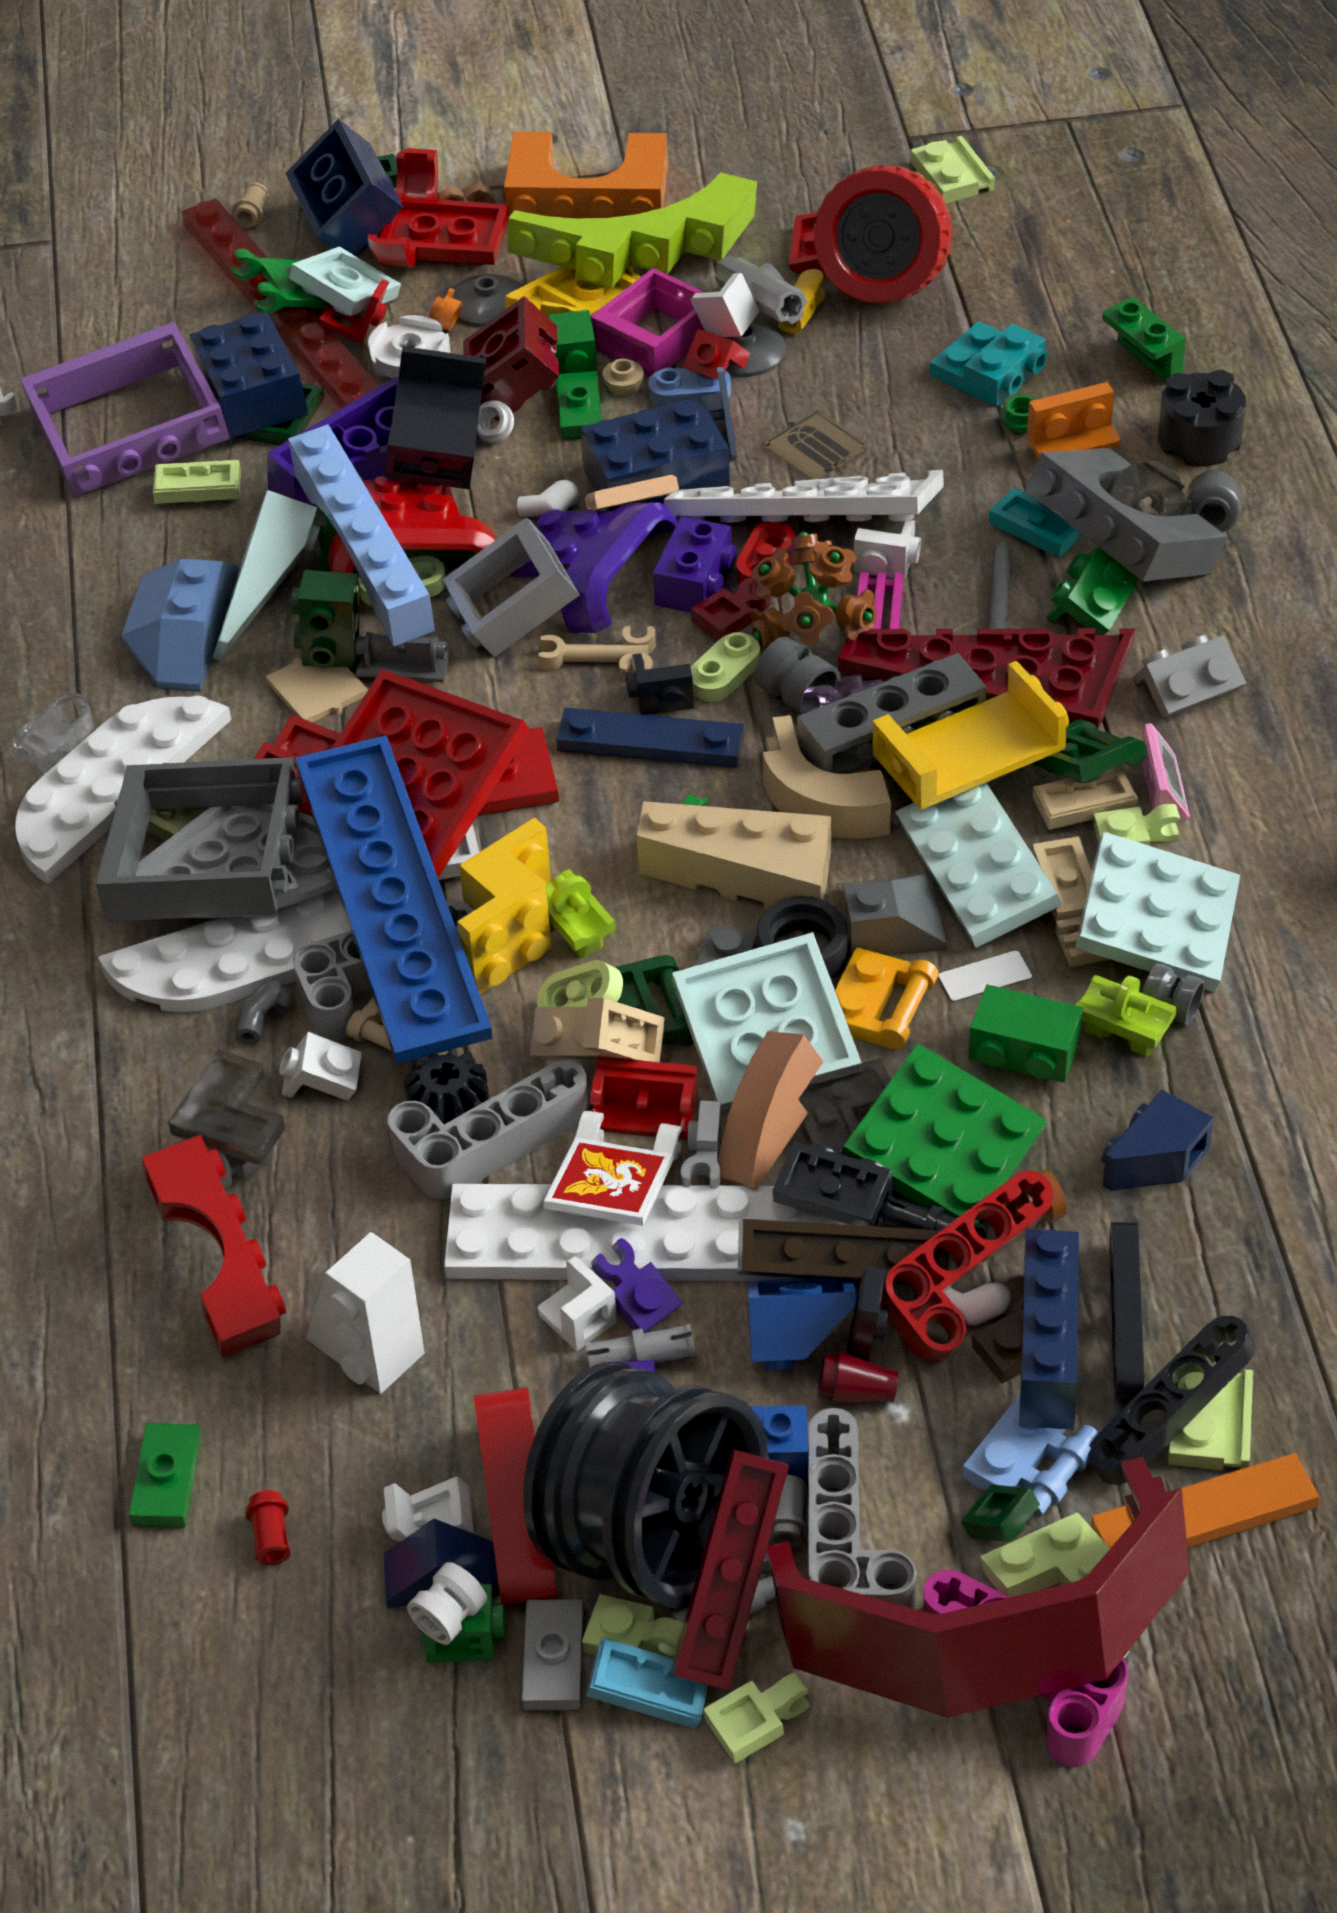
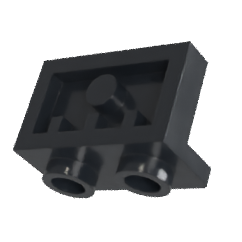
M794 1141L772 1190L773 1202L849 1225L873 1226L882 1204L886 1202L888 1196L893 1195L892 1170L883 1167L880 1163L871 1159L863 1158L858 1160L837 1154L824 1145H807Z

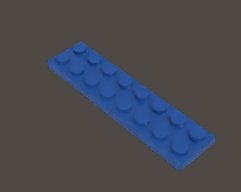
M387 735L296 757L297 771L396 1064L430 1056L434 1052L441 1053L449 1051L450 1048L456 1049L492 1039L491 1024Z

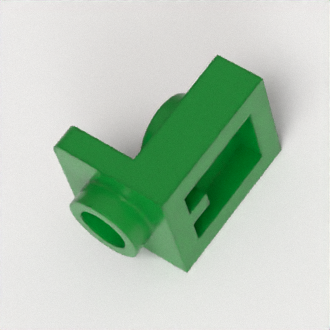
M480 1584L487 1594V1602L474 1616H466L461 1621L462 1630L449 1644L436 1642L422 1631L427 1663L495 1660V1638H505L506 1624L504 1603L494 1604L492 1584Z

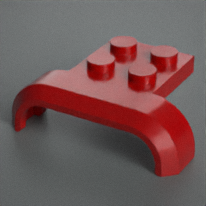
M408 148L397 153V183L395 192L403 208L397 213V216L391 223L383 227L380 238H377V235L368 234L370 252L380 265L413 268L417 260H429L438 263L457 262L471 263L473 265H495L508 224V204L437 200V150Z
M384 476L377 477L374 480H362L402 549L472 550L479 553L497 539L494 532L482 521L460 515L449 487L384 478ZM337 532L329 548L328 564L331 572L352 573L354 563Z

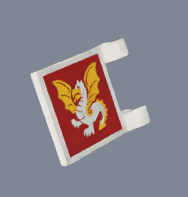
M584 1111L579 1121L576 1137L544 1199V1209L643 1226L672 1162L681 1155L682 1146L678 1142L681 1126L661 1124L653 1150L603 1142L605 1138L604 1130L600 1129L601 1123L604 1120L603 1113Z

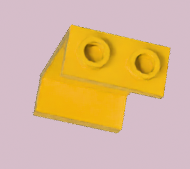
M1015 661L1010 663L1008 668V692L906 734L889 714L872 720L873 755L918 808L923 810L1064 750L1066 747V728L1069 725V719L1063 705L1059 702H1054L1043 690L1039 680L1034 675H1029Z

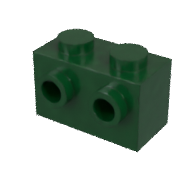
M304 570L300 588H293L291 596V613L299 615V622H296L294 627L293 643L295 649H301L302 666H317L320 668L348 667L351 671H355L359 655L356 652L357 637L361 636L358 574Z

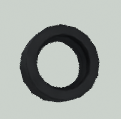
M795 896L780 900L764 911L757 924V948L774 944V941L785 933L795 930H811L823 934L831 941L828 946L820 950L830 979L840 974L847 962L848 925L842 912L827 901L815 897Z

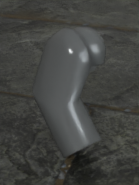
M281 981L264 983L243 1003L236 1038L245 1044H256L259 1042L265 1015L271 1008L277 1012H285L293 1000L292 990L281 986Z

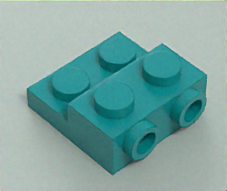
M978 321L930 362V376L997 407L1007 397L1014 395L1031 376L1038 374L1044 368L1048 356L1047 351H1045L1046 339L1013 323L1002 332Z

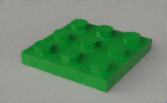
M917 1043L848 1139L841 1155L858 1160L863 1158L871 1159L880 1163L883 1167L892 1170V1185L895 1191L922 1207L931 1209L932 1206L936 1205L944 1208L947 1215L958 1218L1012 1178L1043 1132L1048 1120ZM975 1220L974 1223L981 1224L983 1220Z

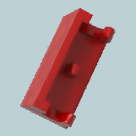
M597 1056L590 1104H594L592 1112L603 1113L604 1120L601 1123L600 1129L604 1130V1132L656 1137L661 1124L681 1126V1133L678 1139L688 1140L689 1121H694L698 1101L697 1066Z

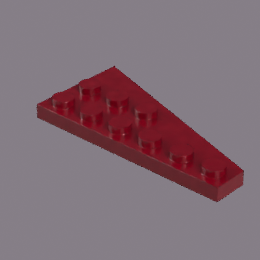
M1048 628L977 629V635H953V629H936V635H911L906 629H869L859 633L855 640H846L838 656L837 669L839 672L885 682L893 677L901 676L926 666L931 662L959 653L987 686V701L1008 692L1009 664L1017 661L1029 675H1034L1039 680L1043 690L1054 702H1059L1063 705L1067 712L1069 723L1082 719L1093 723L1097 730H1099L1133 646L1135 628H1119V635H1095V628H1078L1077 635H1053Z

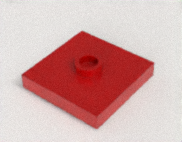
M543 727L530 729L478 815L559 802L558 788Z

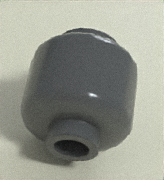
M1219 470L1205 471L1197 475L1189 483L1186 491V515L1198 514L1222 533L1234 526L1242 510L1241 488L1236 479L1228 473Z

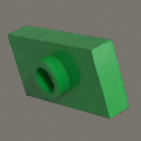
M597 371L559 374V377L556 379L561 438L581 437L580 427L602 421Z
M146 1423L129 1511L132 1526L186 1527L202 1437L199 1424Z

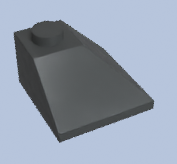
M930 873L836 883L840 910L848 925L850 959L856 947L887 956L946 950V939Z

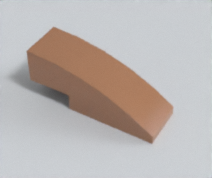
M767 1031L752 1056L734 1097L718 1157L720 1185L746 1186L757 1190L808 1112L798 1099L822 1065L823 1060L804 1034Z

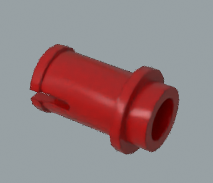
M263 1490L253 1494L249 1498V1504L245 1507V1517L248 1521L252 1522L255 1560H259L261 1565H277L288 1560L291 1555L285 1524L289 1505L286 1500L282 1499V1495L274 1490Z

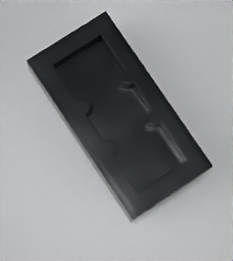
M866 1266V1270L863 1269L847 1348V1354L867 1362L873 1338L884 1339L889 1309L888 1307L880 1306L885 1269Z

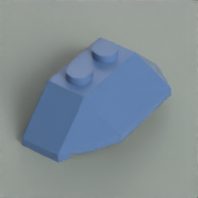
M179 559L142 575L122 632V640L140 665L150 674L151 679L158 688L202 691L220 630L229 607V601L238 578V564L224 561Z

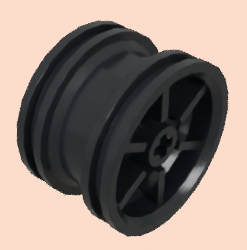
M602 1362L585 1369L567 1383L551 1403L537 1429L528 1455L523 1482V1513L528 1535L537 1553L550 1565L593 1580L615 1578L629 1593L675 1609L688 1607L730 1450L734 1449L769 1459L765 1432L757 1414L745 1401L732 1395L715 1392L702 1386H681L675 1389L665 1377L626 1363Z

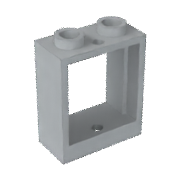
M527 517L442 579L451 594L446 599L449 607L461 621L464 619L466 622L461 626L463 633L475 648L483 645L494 657L498 656L580 595L548 540ZM531 559L540 575L481 618L473 601Z

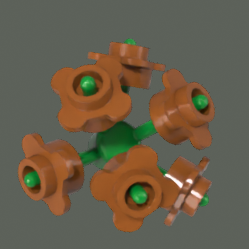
M801 532L799 536L790 538L791 547L776 550L772 557L762 559L752 571L751 577L757 583L756 595L759 598L766 599L769 596L780 597L787 592L795 597L794 606L790 612L783 615L774 607L762 613L756 608L750 611L753 621L750 625L751 633L761 647L767 648L780 637H790V631L799 635L803 644L808 646L815 645L820 640L819 633L823 627L832 623L834 614H836L837 625L844 629V635L847 639L855 640L859 633L874 628L876 608L872 604L874 594L871 590L864 589L860 596L847 594L840 600L838 605L832 604L827 596L829 587L834 588L851 582L853 575L850 572V568L856 561V555L853 551L831 546V540L818 542L817 534L808 535L806 532ZM788 554H789L790 565H789L788 563H786V560H787V558H788ZM791 566H804L807 586L801 590L793 585L796 573Z

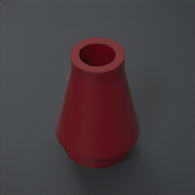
M839 1350L837 1355L824 1354L817 1395L830 1398V1404L882 1401L894 1403L898 1385V1371L885 1369Z

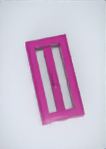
M860 572L857 596H860L864 589L875 591L874 606L876 608V620L873 629H881L885 592H893L890 629H899L904 574L895 573L894 580L886 579V573L877 572V579H869V572Z

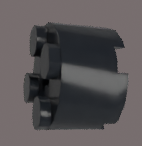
M1224 370L1188 375L1175 373L1167 379L1166 387L1161 395L1158 444L1166 455H1169L1170 451H1172L1176 455L1185 457V464L1207 467L1227 461V456L1236 448L1240 449L1246 396L1240 386L1234 383L1233 374Z

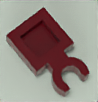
M752 577L747 578L739 584L738 591L732 594L723 588L692 607L691 621L718 641L725 635L740 632L751 625L753 621L750 611L754 608L758 609L759 612L768 609L771 605V596L766 599L759 598L755 594L756 581Z

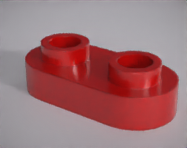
M767 521L753 529L736 561V574L739 584L743 580L751 578L753 569L762 559L772 557L776 550L792 546L790 538L795 537V534L789 525L783 522Z

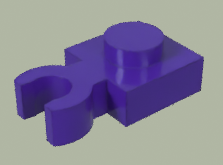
M620 1238L612 1246L613 1251L619 1256L620 1265L608 1263L601 1253L591 1261V1265L599 1277L604 1280L613 1281L617 1286L613 1289L615 1292L616 1310L632 1330L642 1328L643 1333H646L678 1309L683 1302L652 1262H649L640 1270L634 1264L635 1254L632 1246L625 1239Z

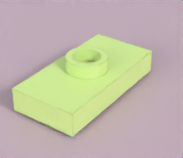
M239 460L157 464L155 465L153 484L155 504L239 499L240 462Z

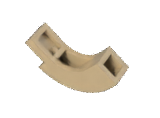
M791 715L773 717V736L766 737V752H763V785L766 794L779 812L831 816V837L862 839L890 835L891 802L882 770L837 774L819 769L808 762L802 755Z

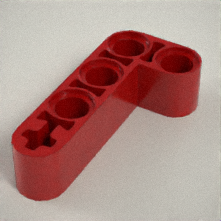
M1031 1170L1022 1171L1014 1175L894 1265L884 1277L880 1306L889 1308L888 1321L920 1359L928 1362H939L947 1358L964 1340L966 1333L965 1320L944 1292L1020 1236L1026 1229L1033 1226L1050 1208L1054 1199L1053 1187L1043 1174ZM1026 1194L1029 1195L1033 1202L1026 1203L1011 1215L1007 1208L1015 1199ZM984 1220L990 1223L995 1230V1240L981 1238L974 1229V1221ZM935 1250H944L950 1253L955 1260V1270L947 1271L941 1269L934 1260L933 1252ZM903 1280L908 1282L915 1291V1300L906 1302L899 1299L893 1291V1281ZM935 1322L942 1325L948 1333V1343L937 1344L933 1342L926 1333V1323Z
M528 1387L473 1395L501 1603L508 1606L526 1603V1600L558 1598L554 1566L550 1565L537 1553L528 1535L523 1513V1482L528 1455L535 1437Z

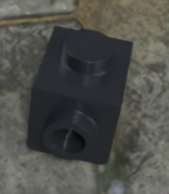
M632 654L633 671L625 672L627 693L629 699L637 698L641 715L694 709L693 676L690 664L645 670L642 654Z

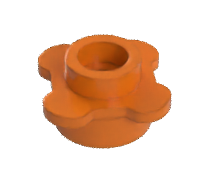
M452 288L448 290L445 298L437 296L429 313V318L439 322L442 325V329L449 332L455 326L463 302L453 298L455 290Z

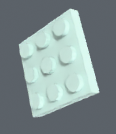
M1103 832L1098 843L1075 948L1148 972L1152 970L1156 963H1160L1173 968L1174 973L1178 976L1192 975L1205 980V990L1215 992L1221 981L1240 875Z
M813 932L673 972L672 982L714 1101H720L721 1112L731 1109L742 1077L767 1031L804 1034L823 1060V1063L808 1086L860 1071L862 1062Z

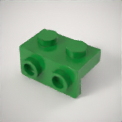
M1131 297L1103 311L1102 320L1118 332L1117 342L1167 382L1171 375L1183 373L1186 338L1136 298Z
M1096 546L1088 555L1081 551L1069 564L1065 572L1070 577L1068 580L1064 579L1050 596L1049 600L1054 605L1046 618L1054 623L1067 612L1084 627L1095 628V635H1105L1114 624L1139 578Z

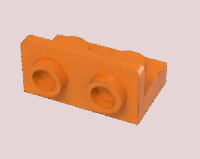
M1108 382L1029 401L1027 442L1039 459L1041 452L1098 448L1115 449L1120 447V437L1112 426L1113 389Z

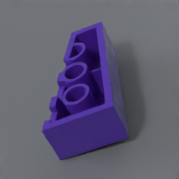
M394 377L300 434L329 424L361 480H374L377 477L384 476L398 377ZM289 441L266 453L268 490L313 506L314 504L309 501L295 476Z

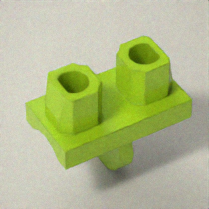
M570 869L565 870L555 877L552 882L546 884L549 923L568 942L573 952L579 958H584L602 949L603 937L616 931L615 920L591 894L590 884L585 878L575 876Z
M1095 975L1085 995L1076 1003V1006L1083 1007L1082 1021L1085 1022V1031L1099 1038L1109 1037L1112 1033L1128 1039L1131 1051L1146 1057L1155 1050L1175 1018L1176 1006L1140 993V980L1130 975L1124 979L1121 985Z

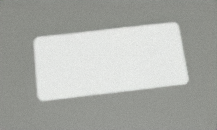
M1012 951L939 973L938 977L951 1000L956 1001L983 993L986 984L1003 987L1032 977V974L1020 953Z

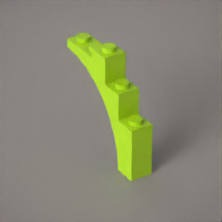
M720 172L706 187L684 200L664 208L640 214L611 218L574 219L542 216L514 210L508 218V253L574 269L576 280L613 289L630 265L647 270L655 268L668 275L684 252L721 261L755 215L757 181Z

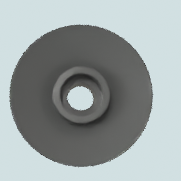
M480 274L462 280L452 288L455 290L453 298L463 302L457 320L470 326L483 327L506 310V295L523 287V285L514 278L501 274Z
M752 322L741 337H724L733 340L750 353L745 368L730 364L727 371L731 376L751 377L764 374L777 367L785 356L783 337L775 329L765 324Z

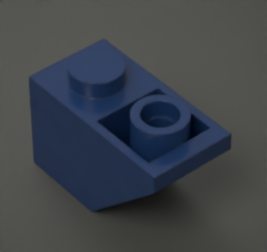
M1161 1089L1149 1105L1143 1103L1137 1108L1125 1133L1121 1137L1114 1136L1106 1145L1101 1157V1162L1105 1164L1103 1186L1113 1191L1183 1182L1210 1150L1214 1117Z

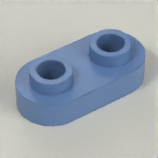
M685 368L661 369L654 373L648 381L649 399L658 407L681 400L701 398L702 396L720 393L718 380L688 371ZM725 370L724 374L729 397L731 394V378L728 371Z

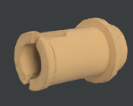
M256 182L248 184L242 198L234 203L232 215L239 226L251 228L261 222L263 217L262 209L269 199V194H266L268 190L264 185Z

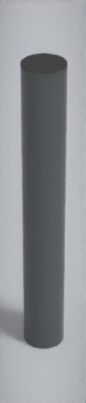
M998 545L993 549L988 629L1006 628L1011 551L1005 545Z

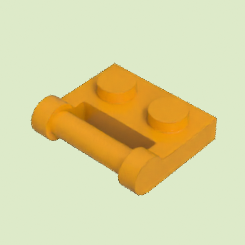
M856 947L835 989L852 1038L890 1049H902L910 1036L909 1024L925 991L933 987L939 973L936 966L926 960L919 959L911 963ZM896 984L906 985L891 1019H886L884 1022L879 1021Z

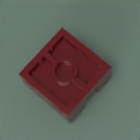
M525 296L463 341V355L486 358L480 406L487 401L495 400L506 404L512 413L516 412L524 405L526 400L540 390H546L551 387L559 377V360L554 357L557 351L555 344L558 343L557 325ZM499 416L493 417L496 421L500 420Z

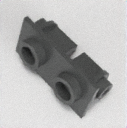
M367 632L365 636L357 637L356 652L361 655L356 676L376 678L381 669L411 680L444 682L451 648H447V642H441L438 637L434 636L432 638L418 637L404 642V645L393 646L387 635Z

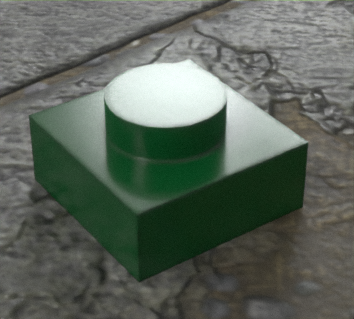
M991 1484L960 1522L970 1538L1011 1542L1023 1531L1026 1522L1041 1504L1031 1488Z

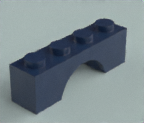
M1026 1229L1022 1289L1023 1329L1019 1427L1074 1430L1078 1383L1079 1232Z

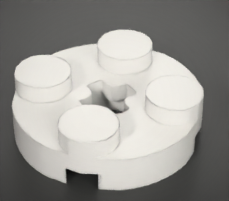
M408 315L399 317L400 324L392 325L388 328L386 321L373 330L368 340L372 369L380 377L394 378L397 376L399 378L402 346H415L414 348L451 353L448 333L442 332V325L439 322L424 316Z

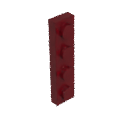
M734 1449L730 1450L671 1673L675 1677L726 1690L730 1689L789 1469L788 1464Z

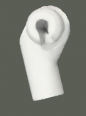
M560 480L556 481L540 495L519 496L517 500L518 514L520 518L542 516L547 511L555 509L566 511L578 501V489L573 482Z
M998 1282L981 1285L964 1294L952 1288L944 1292L961 1313L965 1324L970 1326H976L998 1317L1005 1312L1011 1301L1008 1288Z

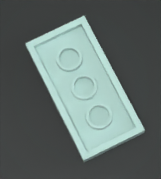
M987 783L923 810H920L915 803H912L895 812L900 826L975 948L1062 906L1057 891Z

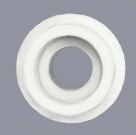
M492 400L483 403L479 410L478 437L489 443H498L506 439L514 426V417L511 409L500 401ZM499 416V425L497 428L491 429V419Z

